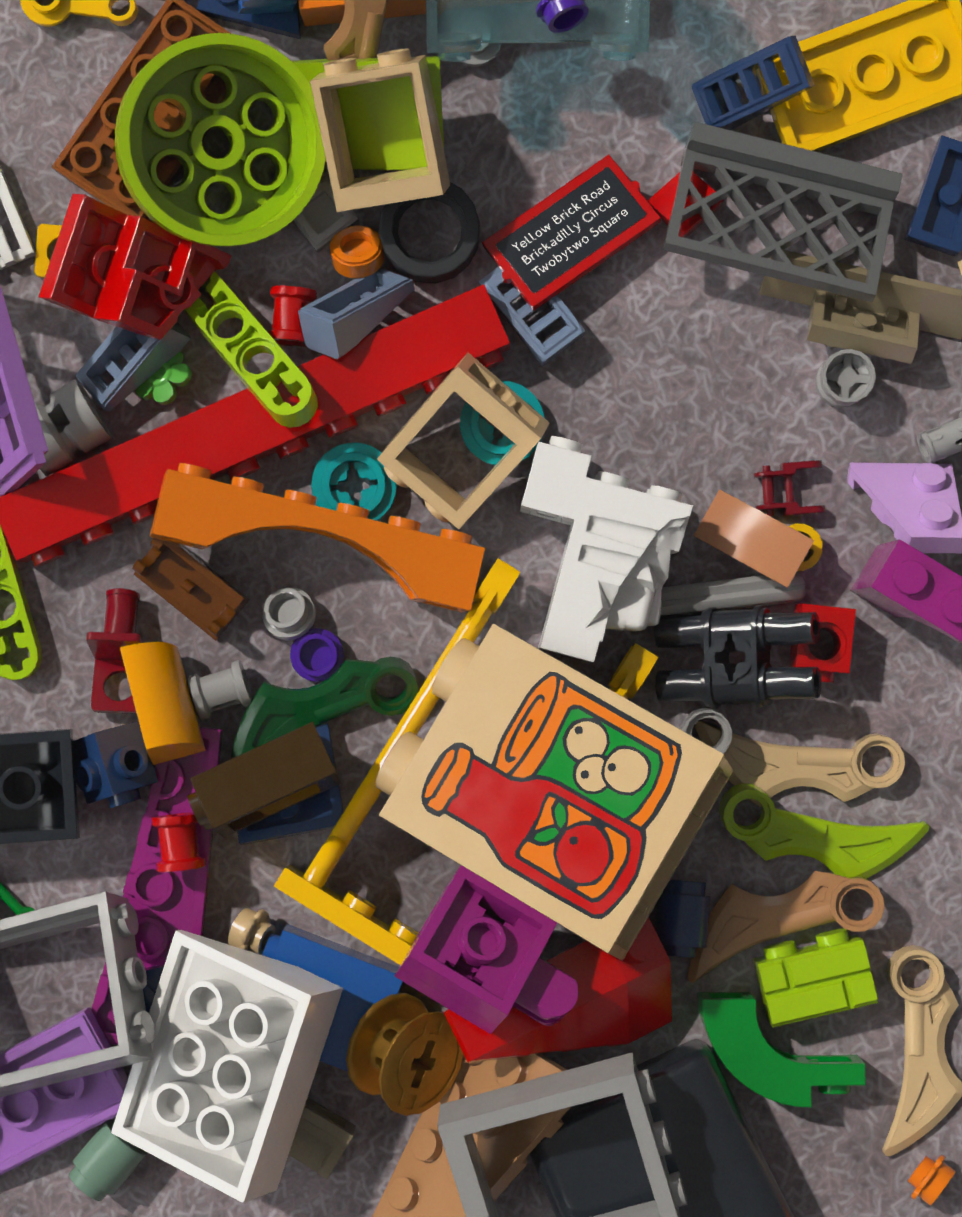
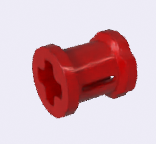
M272 286L270 296L275 300L272 330L268 331L269 335L278 345L307 347L303 338L298 311L317 300L316 290L298 286Z
M193 812L152 817V826L158 828L161 861L156 863L157 872L184 871L206 866L205 858L199 856L196 828L198 821Z

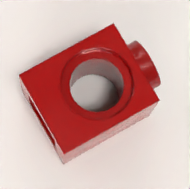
M795 604L794 613L816 612L818 614L820 628L825 629L832 635L834 648L827 658L820 660L812 655L808 644L791 645L789 667H818L821 674V682L834 683L835 672L850 674L856 609Z

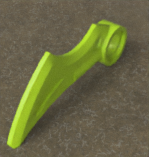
M742 783L731 787L723 795L719 805V815L726 829L733 837L744 841L764 860L767 861L785 855H804L820 861L833 874L847 878L862 877L867 879L880 872L908 852L929 831V825L925 821L886 826H862L837 823L777 809L763 789L754 784ZM754 799L759 801L762 807L759 820L749 826L737 824L733 818L736 805L742 800Z

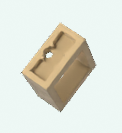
M409 48L397 49L377 54L378 63L358 67L356 58L335 60L323 64L325 72L318 74L310 81L337 212L440 196L450 186L426 55L411 57ZM411 76L427 167L355 178L337 88Z
M467 353L390 441L377 460L384 465L386 474L393 482L404 488L410 487L424 499L426 508L434 517L442 522H450L460 529L538 443L550 423L470 353ZM453 392H456L515 443L466 499L405 448Z

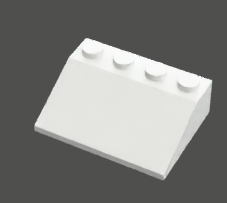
M184 930L175 931L149 1012L155 1027V1039L151 1043L153 1059L132 1065L111 1133L242 1203L276 1191L343 988L298 966Z

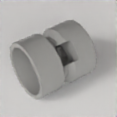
M77 379L50 394V404L44 406L35 402L48 447V452L44 455L46 463L40 468L45 476L54 474L74 462L75 451L80 450L89 453L113 439L106 422L89 394ZM65 422H70V424L65 426L63 431L60 425Z

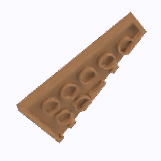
M542 1053L469 1063L463 1054L461 1068L452 1087L437 1104L421 1113L372 1217H466L437 1127L440 1104L566 1071L567 1069ZM570 1107L472 1133L494 1202L528 1165L527 1156L544 1137L551 1138L564 1124L561 1118Z

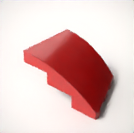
M72 194L38 297L95 320L161 340L175 325L180 312L185 308L191 307L200 297L199 289L210 278L212 273L219 269H225L230 263L232 255L213 246L183 240L141 216L126 215L85 194Z

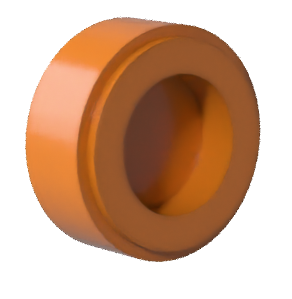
M360 225L347 227L336 233L330 242L332 265L339 274L345 277L364 278L377 272L384 262V249L380 235L370 227Z

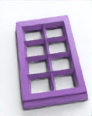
M0 285V497L17 490L46 463L44 455L48 452V447Z

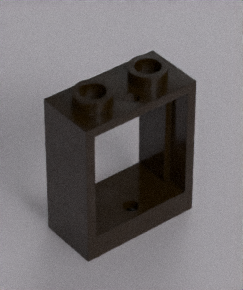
M311 722L191 777L190 780L196 792L187 795V798L200 826L204 825L206 830L213 829L225 838L342 783L314 723Z

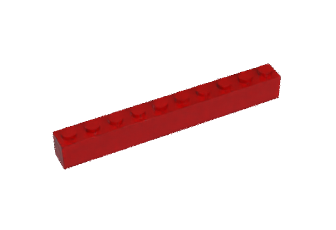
M483 284L365 336L354 348L338 359L322 355L297 366L307 377L318 401L315 415L309 422L299 427L290 428L280 425L247 388L0 497V525L16 561L27 563L32 560L35 567L43 566L63 557L65 553L62 547L74 541L82 539L84 546L111 536L114 534L111 525L130 517L133 524H137L153 518L164 474L167 469L178 471L179 463L211 470V480L226 474L229 475L231 481L234 476L246 477L260 469L258 460L276 452L280 460L296 455L309 448L306 439L326 431L329 438L346 433L358 426L356 417L374 409L378 417L398 410L407 404L404 396L424 388L426 395L432 394L467 353H470L487 369L501 364L505 361L501 353L510 350V341ZM282 381L276 386L284 403L287 402L293 407L300 402L298 396H293Z

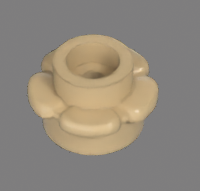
M249 908L243 909L231 926L228 945L262 955L270 934H275V926L271 924L268 911L261 909L256 912Z

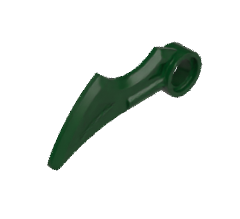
M390 656L380 658L375 662L346 659L330 678L309 688H283L264 681L251 700L240 722L232 748L231 759L311 722L317 726L367 706H371L373 710L383 715L394 716L407 711L418 693L415 672L410 664L403 659ZM388 675H397L406 682L405 688L395 697H384L376 691V685L381 678Z

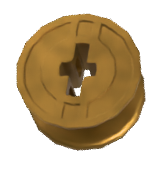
M407 993L388 995L376 1002L362 1016L349 1040L346 1063L348 1076L359 1091L372 1096L381 1094L390 1110L408 1116L423 1113L437 1104L448 1092L461 1068L463 1052L444 1013L439 1011L429 1013L420 999Z

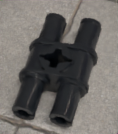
M762 605L755 606L753 610L719 611L716 607H709L701 615L660 617L659 624L654 626L655 642L658 648L702 647L704 651V666L702 669L660 670L657 672L655 687L659 701H703L706 706L712 709H718L721 705L756 704L758 708H765L767 705H771L773 700L816 699L820 697L821 674L818 667H772L770 663V650L774 645L817 644L819 642L820 621L816 612L771 613L770 609ZM736 651H744L746 655L745 662L730 663L729 654Z

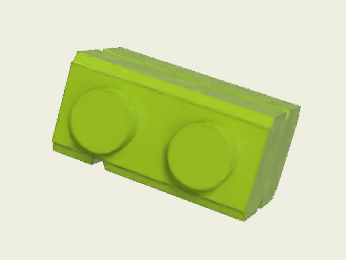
M841 928L815 935L817 944L796 948L795 941H783L765 946L763 948L765 956L753 958L766 1018L772 1027L782 1026L878 1003L863 939L857 934L848 936L847 929Z

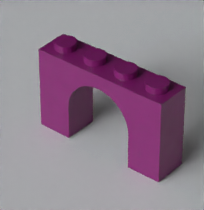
M900 539L877 545L851 591L895 618L908 617L962 644V576Z

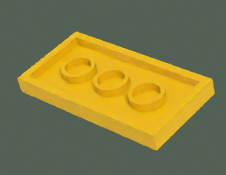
M908 0L799 41V46L815 86L769 111L783 144L818 152L961 98L962 4L960 0ZM780 57L773 60L783 86L789 84ZM759 68L756 70V73L766 95L769 91Z

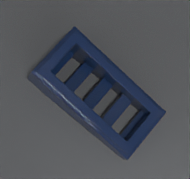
M796 35L788 36L693 83L692 90L705 124L733 130L815 85ZM779 57L789 80V84L785 86L782 84L773 61ZM759 68L769 91L766 95L756 73V70ZM738 79L741 80L749 101L747 104L744 103L736 81Z

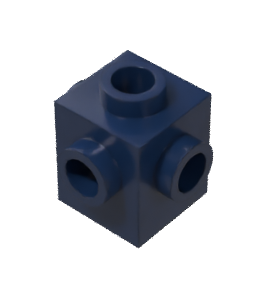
M139 721L98 731L74 740L76 783L83 791L87 804L107 799L110 808L121 806L141 799L139 789L158 782L155 765H153L147 753Z

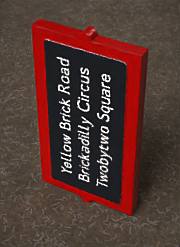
M608 154L484 240L482 245L503 271V281L507 284L512 283L534 311L661 223V217L640 193L639 182H631Z

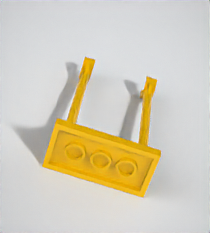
M497 558L476 592L471 611H468L307 871L303 873L290 864L284 868L274 884V887L399 965L402 964L419 932L396 918L390 926L373 916L377 906L351 890L348 891L344 898L324 886L382 792L376 787V779L390 749L406 732L410 731L417 735L438 702L439 698L432 693V686L443 660L453 646L461 639L466 638L473 643L475 642L491 614L495 615L517 580L520 571ZM635 643L634 646L630 647L608 684L610 686L609 689L627 700L628 698L632 699L650 673L658 657Z

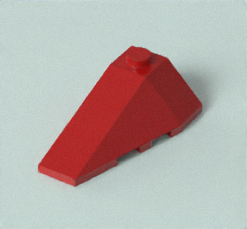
M648 917L623 961L589 941H585L547 960L550 964L573 977L578 985L576 1004L559 1022L551 1026L543 1025L512 1007L506 1018L490 1034L450 1009L443 1012L468 1063L523 1057L536 1053L568 1052L590 1047L627 1045L672 1022L671 961Z

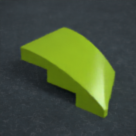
M438 56L427 57L444 148L440 58ZM314 59L292 62L310 83L318 74L325 72L323 64L335 60ZM356 59L357 67L378 63V59ZM411 76L337 88L353 169L409 170L427 167Z

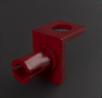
M124 588L109 589L106 591L107 602L104 632H87L86 641L95 658L91 708L96 713L137 714L132 694L125 700L116 701L110 699L105 694L104 687L106 681L112 675L117 673L126 674L120 647L144 643L142 636L136 634L140 594L134 590Z

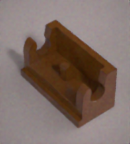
M153 538L151 541L152 548L142 559H138L132 567L135 571L134 575L217 641L250 599L183 545Z

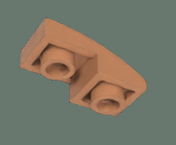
M720 489L693 535L786 588L790 585L814 542L813 539Z

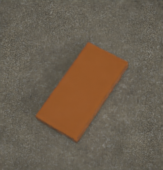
M166 0L60 153L52 168L101 203L126 215L141 216L148 220L149 217L138 207L127 190L116 159L115 126L121 101L139 71L167 47L193 36L230 32L185 1ZM206 74L200 82V92L208 102L214 104L223 102L227 89L224 81L219 76ZM160 102L154 110V120L159 128L167 132H174L179 128L182 117L180 110L173 103ZM208 129V130L204 133L203 138H202V141H203V139L205 138V136L207 135V133L209 132L210 129ZM171 156L162 157L156 167L158 179L168 187L172 186L183 170L179 160Z

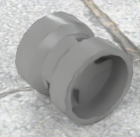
M853 349L840 350L831 355L818 368L815 377L816 391L820 398L830 406L837 408L850 407L865 398L873 389L876 379L875 367L870 358L860 351Z

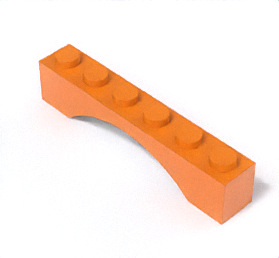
M179 463L178 471L167 469L164 474L149 537L203 550L226 538L254 531L288 529L316 533L345 543L372 559L395 580L409 600L460 613L471 611L485 551L484 547L471 544L472 535L450 529H441L440 536L420 532V522L398 516H390L388 524L368 519V509L346 503H338L336 511L315 506L316 496L299 491L285 490L284 498L263 493L265 484L247 478L234 476L232 477L231 484L211 480V470L185 463Z

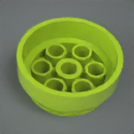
M230 33L202 34L181 40L167 47L151 59L132 80L121 101L115 126L116 159L120 174L131 197L138 207L164 230L183 240L208 246L243 245L264 239L280 231L291 223L309 203L318 187L325 167L326 157L311 84L298 67L284 54L259 40L247 36ZM214 74L224 81L227 92L222 103H210L202 96L200 82L204 75ZM253 101L266 103L273 112V123L267 131L254 128L248 119V109ZM170 102L180 110L182 120L176 131L167 132L157 126L154 120V110L158 103ZM210 128L222 131L228 139V151L221 159L210 157L203 149L202 138L204 133ZM257 155L268 157L275 166L274 179L268 185L258 184L250 174V164ZM164 156L176 158L183 166L184 176L181 183L176 187L164 185L157 177L156 167L159 160ZM213 182L223 184L231 195V203L228 209L221 214L211 211L205 203V191Z

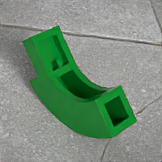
M697 992L700 1018L715 1052L734 1077L755 1093L781 1104L812 1108L811 1086H818V1092L824 1094H847L851 1092V1085H866L865 1063L858 1055H796L784 1052L770 1044L760 1031L756 1016V999L751 992Z

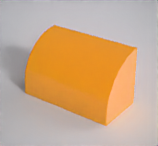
M146 642L120 647L143 740L153 765L206 751L178 647L167 642Z

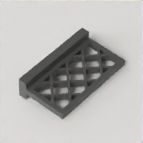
M694 121L684 147L680 165L681 171L663 250L873 302L877 294L893 204L900 190L902 173ZM693 169L714 174L723 188L702 198L690 181ZM751 184L767 188L775 201L755 212L740 190ZM730 196L744 218L724 229L709 207ZM688 197L692 205L684 209L686 198ZM803 197L818 200L827 214L807 225L792 203ZM782 210L796 231L776 242L762 220ZM855 210L878 215L875 230L859 238L845 218L847 214ZM698 213L713 233L712 236L701 242L678 236L681 222ZM834 223L848 245L829 255L814 233ZM751 226L765 246V249L754 255L740 252L730 237ZM803 239L818 261L807 268L792 265L783 250ZM870 243H872L871 253L866 247ZM855 252L867 269L865 283L845 278L835 263Z

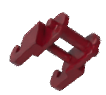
M821 460L782 463L779 465V471H771L770 465L762 466L763 472L754 473V478L762 479L764 503L756 506V509L760 511L766 510V514L769 516H774L775 509H783V516L826 513L825 505L799 507L798 503L794 502L792 476L795 475L796 470L822 468ZM785 477L786 502L775 503L773 478Z

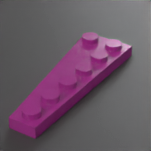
M199 727L206 751L159 763L155 769L158 782L151 784L148 796L149 801L142 818L133 861L123 889V897L129 899V903L137 914L139 928L138 933L134 936L137 955L142 960L145 968L165 964L175 931L184 930L203 936L213 829L206 830L204 825L200 826L199 823H196L199 856L205 858V867L175 872H157L156 863L161 861L158 828L152 826V817L193 812L187 795L196 791L190 778L220 765L223 729ZM105 962L91 1011L109 1044H118Z

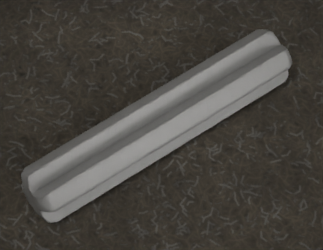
M797 571L788 588L765 575L662 587L660 617L702 614L709 607H716L719 611L752 608L757 605L768 606L800 602L805 597L804 578L802 573Z

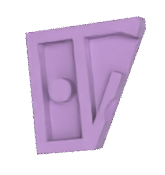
M849 463L848 484L852 489L861 487L872 499L871 511L883 524L888 525L893 530L896 540L900 539L922 553L962 554V514L952 464Z

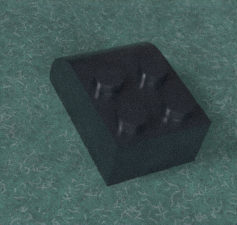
M73 729L0 733V844L80 838Z

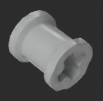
M240 660L231 662V668L203 677H200L197 673L189 675L190 692L197 713L202 721L209 719L212 712L240 703L248 707L253 699L249 681Z

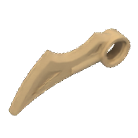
M701 720L695 723V729L703 743L711 747L719 741L721 728ZM732 733V740L724 753L733 769L728 780L734 786L742 783L754 784L762 788L770 798L786 789L806 786L825 790L841 801L846 802L874 788L888 787L897 782L903 774L905 766L904 752L899 744L890 737L878 733L863 736L856 741L851 749L778 745L752 740ZM879 745L888 749L892 762L887 772L874 776L865 772L862 767V757L867 749ZM750 799L757 806L761 807L759 801Z
M916 945L905 946L894 952L887 966V976L890 985L905 999L904 1073L900 1098L895 1117L882 1148L886 1156H892L922 1138L952 1110L962 1097V1082L951 1069L945 1053L947 1025L959 1004L945 979L943 965L939 959L926 948ZM915 959L924 960L928 964L930 971L926 983L917 988L904 985L901 973L905 964Z

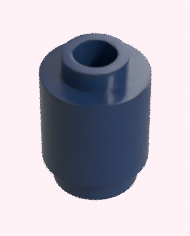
M669 880L658 899L654 929L662 945H664L668 956L695 958L696 947L707 948L710 896H705L706 882Z

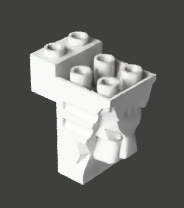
M551 436L549 444L538 441L520 508L522 513L571 525L538 648L594 662L599 642L603 641L605 629L641 631L647 626L659 624L661 616V590L669 575L670 553L679 552L693 505L682 503L683 493L655 485H651L646 493L629 489L630 479L616 474L598 471L595 479L588 478L586 475L591 455L581 453L583 444L570 439Z

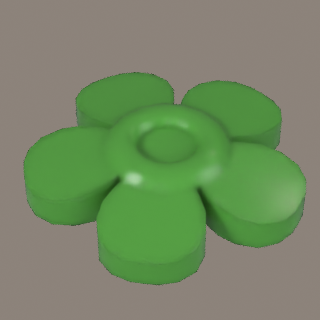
M177 353L135 389L137 395L143 400L154 398L160 405H167L173 402L177 395L175 388L187 385L192 376L190 367L182 363L183 353Z

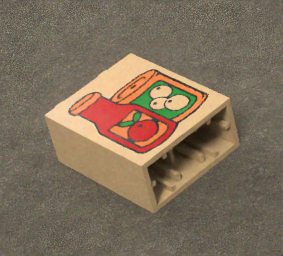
M492 624L480 646L463 638L453 646L443 660L434 679L432 693L446 703L426 737L422 739L410 731L406 732L396 741L384 759L377 775L376 787L390 795L379 816L623 961L727 783L733 769L725 755L506 630Z

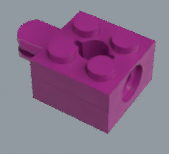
M460 865L446 885L395 974L396 978L490 1034L506 1018L512 1007L543 1025L551 1026L559 1022L573 1008L578 997L576 980L539 957L557 922Z

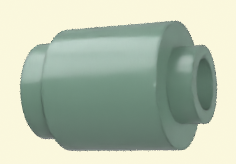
M111 1119L102 1124L74 1158L73 1163L75 1167L69 1173V1177L76 1187L96 1201H102L107 1194H115L148 1154V1152L112 1134L111 1131L115 1121Z

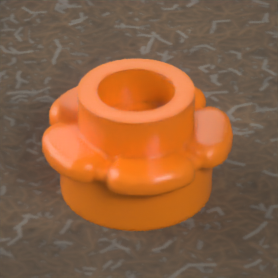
M940 1155L935 1162L928 1156H925L908 1179V1182L915 1187L911 1194L912 1199L915 1200L918 1196L931 1206L956 1172L943 1162L946 1158L944 1155Z

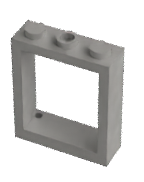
M105 891L0 920V949L100 923L118 1040L117 1046L0 1075V1097L153 1059L151 1043L155 1039V1027L151 1015L146 1011L143 989L147 984V975L144 964L137 955L134 935L138 933L139 924L135 909L129 903L128 898Z
M633 1052L440 1104L437 1127L466 1217H499L472 1133L623 1093L655 1200L592 1217H680L679 1207L688 1205L682 1178L679 1171L669 1174L664 1157L665 1155L672 1154L669 1135L664 1120L653 1121L648 1105L657 1102L653 1082L648 1069L638 1071Z

